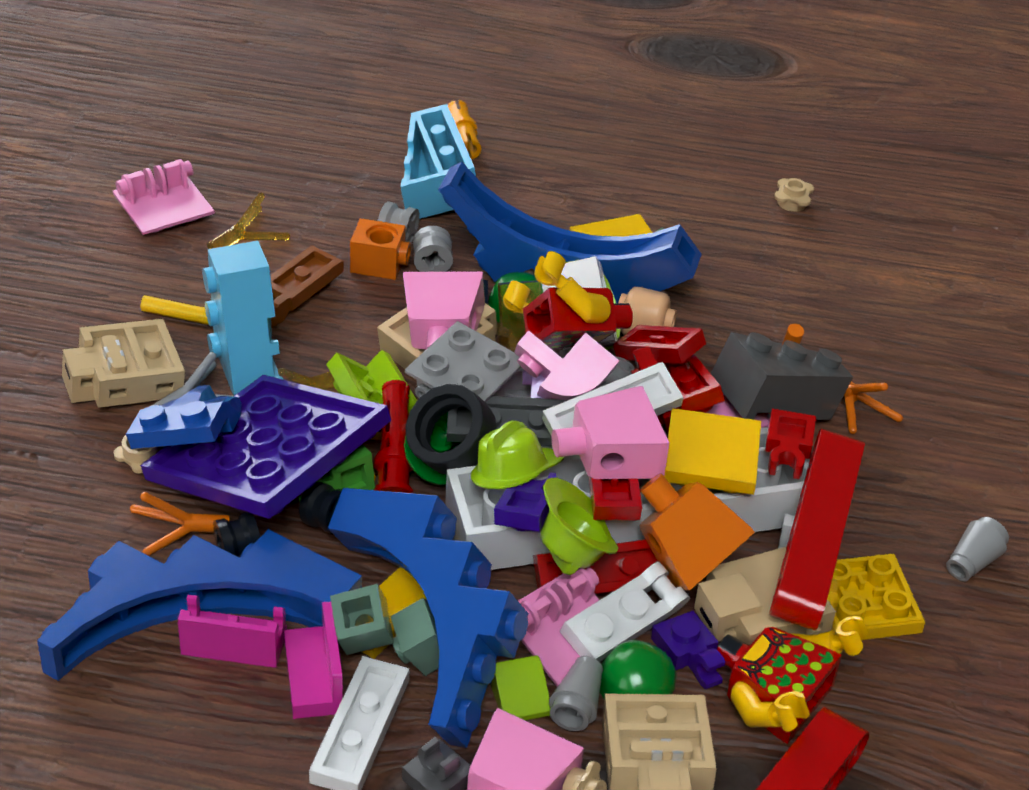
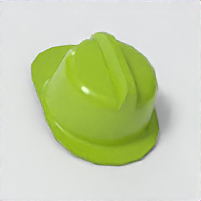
M511 420L500 428L490 431L479 441L478 464L471 472V481L477 486L486 489L516 487L531 481L543 471L559 464L564 460V457H556L551 448H542L536 434L523 422Z
M555 477L547 479L543 485V490L550 510L541 530L540 538L551 552L553 560L561 571L566 575H572L579 568H589L604 553L615 554L618 546L611 537L605 520H593L591 499L578 487L566 480Z

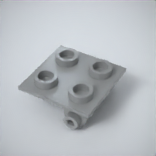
M457 321L404 370V373L417 380L415 394L418 398L432 388L445 384L463 385L473 391L486 403L522 367L517 362L519 356L513 351Z

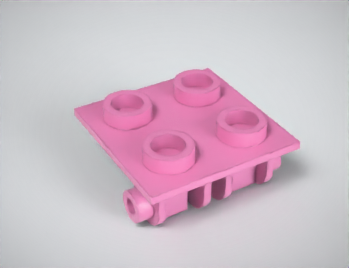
M181 159L163 164V169L160 165L154 166V176L149 168L143 169V172L141 170L131 174H124L121 176V180L116 181L117 189L113 190L114 196L143 235L159 232L165 228L196 221L199 218L215 214L214 209L188 177L193 175L191 163L189 161L183 162Z
M579 568L572 575L563 573L518 600L529 613L527 632L521 641L532 656L537 655L540 657L544 671L557 687L574 665L576 659L580 657L559 631L567 620L599 601V598L594 594L595 586L599 584V578L591 568Z

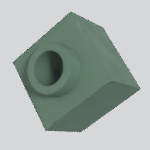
M378 584L330 596L337 640L346 655L394 643L387 600Z
M422 598L392 615L391 621L396 633V637L393 638V647L403 663L408 664L411 662L426 676L439 669V646L432 611L428 602Z

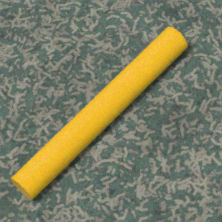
M146 295L141 300V311L209 325L204 307Z

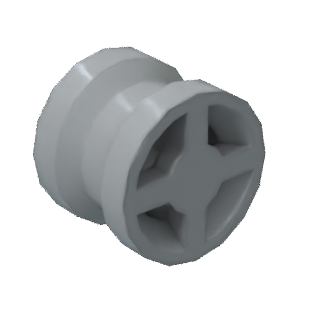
M387 201L383 205L377 221L406 225L405 242L412 243L413 237L418 230L420 214L416 208L408 207L404 210L400 209L396 203Z
M426 226L416 232L413 237L414 264L420 272H446L453 264L452 238L449 232L439 226Z

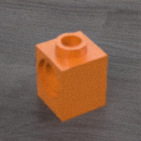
M360 218L350 240V273L396 280L401 266L408 265L411 254V242H405L406 225Z

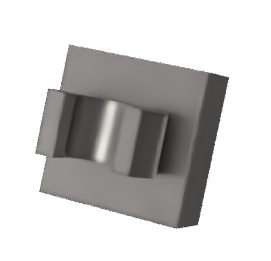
M434 737L418 750V755L402 767V780L413 790H464L468 787V773L471 765L442 740Z

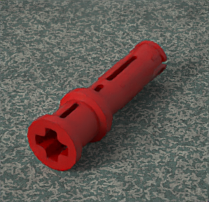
M390 380L382 386L383 405L388 406L392 421L381 429V450L374 457V468L378 472V485L373 490L413 493V489L409 485V473L413 469L406 459L404 450L406 423L409 416L410 386H406V382L401 380Z

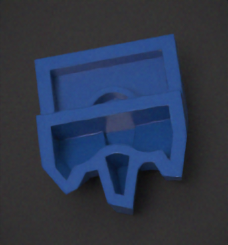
M210 385L197 386L178 399L141 409L128 429L126 436L131 449L215 442L219 433L233 432L241 417L242 403L239 397H216Z

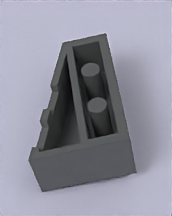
M731 332L711 372V375L721 385L722 392L742 418L754 420L757 413H768L767 417L770 418L772 408L814 415L816 420H831L853 379V376L841 364L842 358L830 350L821 348L816 352L789 340H786L784 344L773 342L764 335L755 332L749 333V336Z

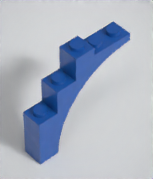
M463 162L449 168L438 189L447 205L452 207L465 223L469 233L479 241L473 256L477 259L479 266L488 273L494 282L502 275L510 272H524L531 268L535 270L540 256L546 257L549 251L560 254L566 262L596 256L602 264L603 273L609 282L616 303H618L621 294H628L633 287L663 291L694 278L702 255L680 224L654 233L621 237L579 233L561 229L537 220L502 200L483 185Z
M343 488L328 529L348 550L378 556L403 568L416 579L423 589L435 620L439 646L438 687L429 726L449 745L467 748L472 732L477 728L480 721L481 704L487 686L495 675L497 656L515 658L519 642L525 637L527 632L529 613L510 591L486 589L491 579L492 564L473 542L452 540L456 531L457 517L439 496Z
M269 529L255 543H250L244 549L240 558L193 535L180 549H175L169 555L165 564L118 541L105 554L98 556L88 569L90 590L81 594L73 607L56 623L50 624L37 640L42 671L59 681L85 658L114 641L150 626L177 620L181 609L188 610L187 595L199 596L201 611L274 618L273 608L275 606L285 608L286 621L303 624L308 627L323 626L322 602H331V595L362 588V575Z

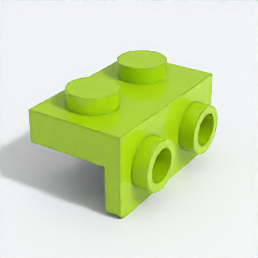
M383 350L367 366L338 352L326 364L335 379L333 385L340 394L383 404L382 386L385 382L390 380L406 382L390 354ZM411 389L408 403L409 413L417 402Z

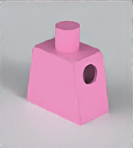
M403 272L411 344L414 348L427 349L457 321L477 331L485 306L483 272Z
M643 386L580 400L575 405L573 427L554 429L552 431V448L555 456L579 455L587 475L593 479H652L660 473L665 475L669 441Z
M497 708L470 766L467 790H562L565 778L574 767L582 768L584 748Z

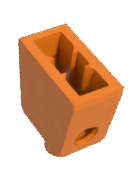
M660 473L640 489V492L655 509L651 515L639 525L640 530L657 560L669 572L667 578L676 588L681 586L684 591H690L755 533L744 520L699 482L688 483L676 491L664 475Z

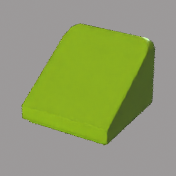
M534 655L497 662L495 675L491 681V688L498 708L523 720L550 716V697L540 657Z

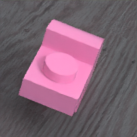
M529 330L517 343L514 352L519 356L518 364L527 373L535 378L539 375L545 378L537 392L544 399L570 400L597 389L615 370L620 361L586 332L564 358H561Z

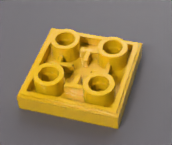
M672 408L668 432L669 449L664 477L669 483H675L680 486L699 482L710 489L723 490L727 493L754 495L761 421Z
M895 554L837 559L827 598L836 611L831 631L835 630L837 624L844 618L859 616L863 619L869 632L868 638L861 640L923 632L925 620Z

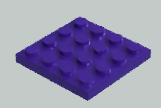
M262 375L233 396L239 397L242 403L241 417L233 432L219 433L215 442L165 446L140 466L147 481L270 519L282 512L285 506L302 492L313 487L318 479L333 467L345 461L349 454L364 442L372 439L380 429L392 420L387 405Z

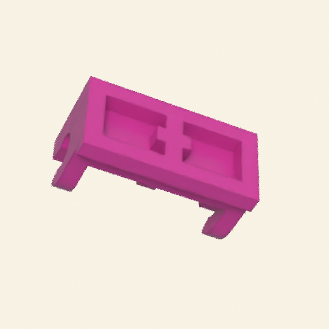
M187 595L188 610L181 609L177 619L181 655L277 668L284 645V630H287L285 608L274 606L273 621L201 611L199 596Z

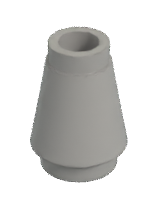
M981 517L979 520L971 521L946 563L949 573L960 581H968L972 576L1006 552L1007 543L1009 542L1007 530L1001 523L990 517Z
M589 656L578 657L549 699L552 720L566 730H584L588 724L596 719L603 666L595 658Z

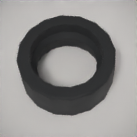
M445 384L432 388L425 393L411 409L406 423L407 443L416 457L440 474H447V469L476 466L478 464L479 441L484 435L497 429L496 418L488 404L476 393L463 385ZM466 407L471 411L473 421L470 431L463 442L450 451L438 453L431 447V435L440 417L452 409Z

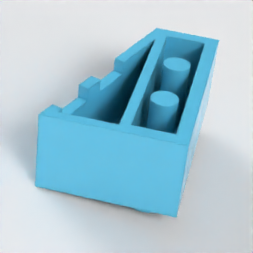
M444 104L411 113L407 139L408 152L404 159L405 173L404 179H401L400 187L405 209L408 207L418 209L419 219L454 210L447 205L438 190L450 167L463 162L476 176L475 167L448 105Z
M259 241L208 249L209 267L203 268L202 274L206 292L211 293V300L205 301V311L209 326H213V333L207 334L209 351L214 352L216 358L220 360L232 394L236 395L262 375L283 379L273 360V355L280 354L278 340H272L271 317H275L270 268Z

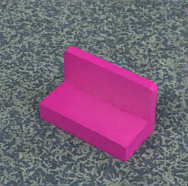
M322 602L323 626L284 630L293 719L335 715L343 699L342 669L331 602Z

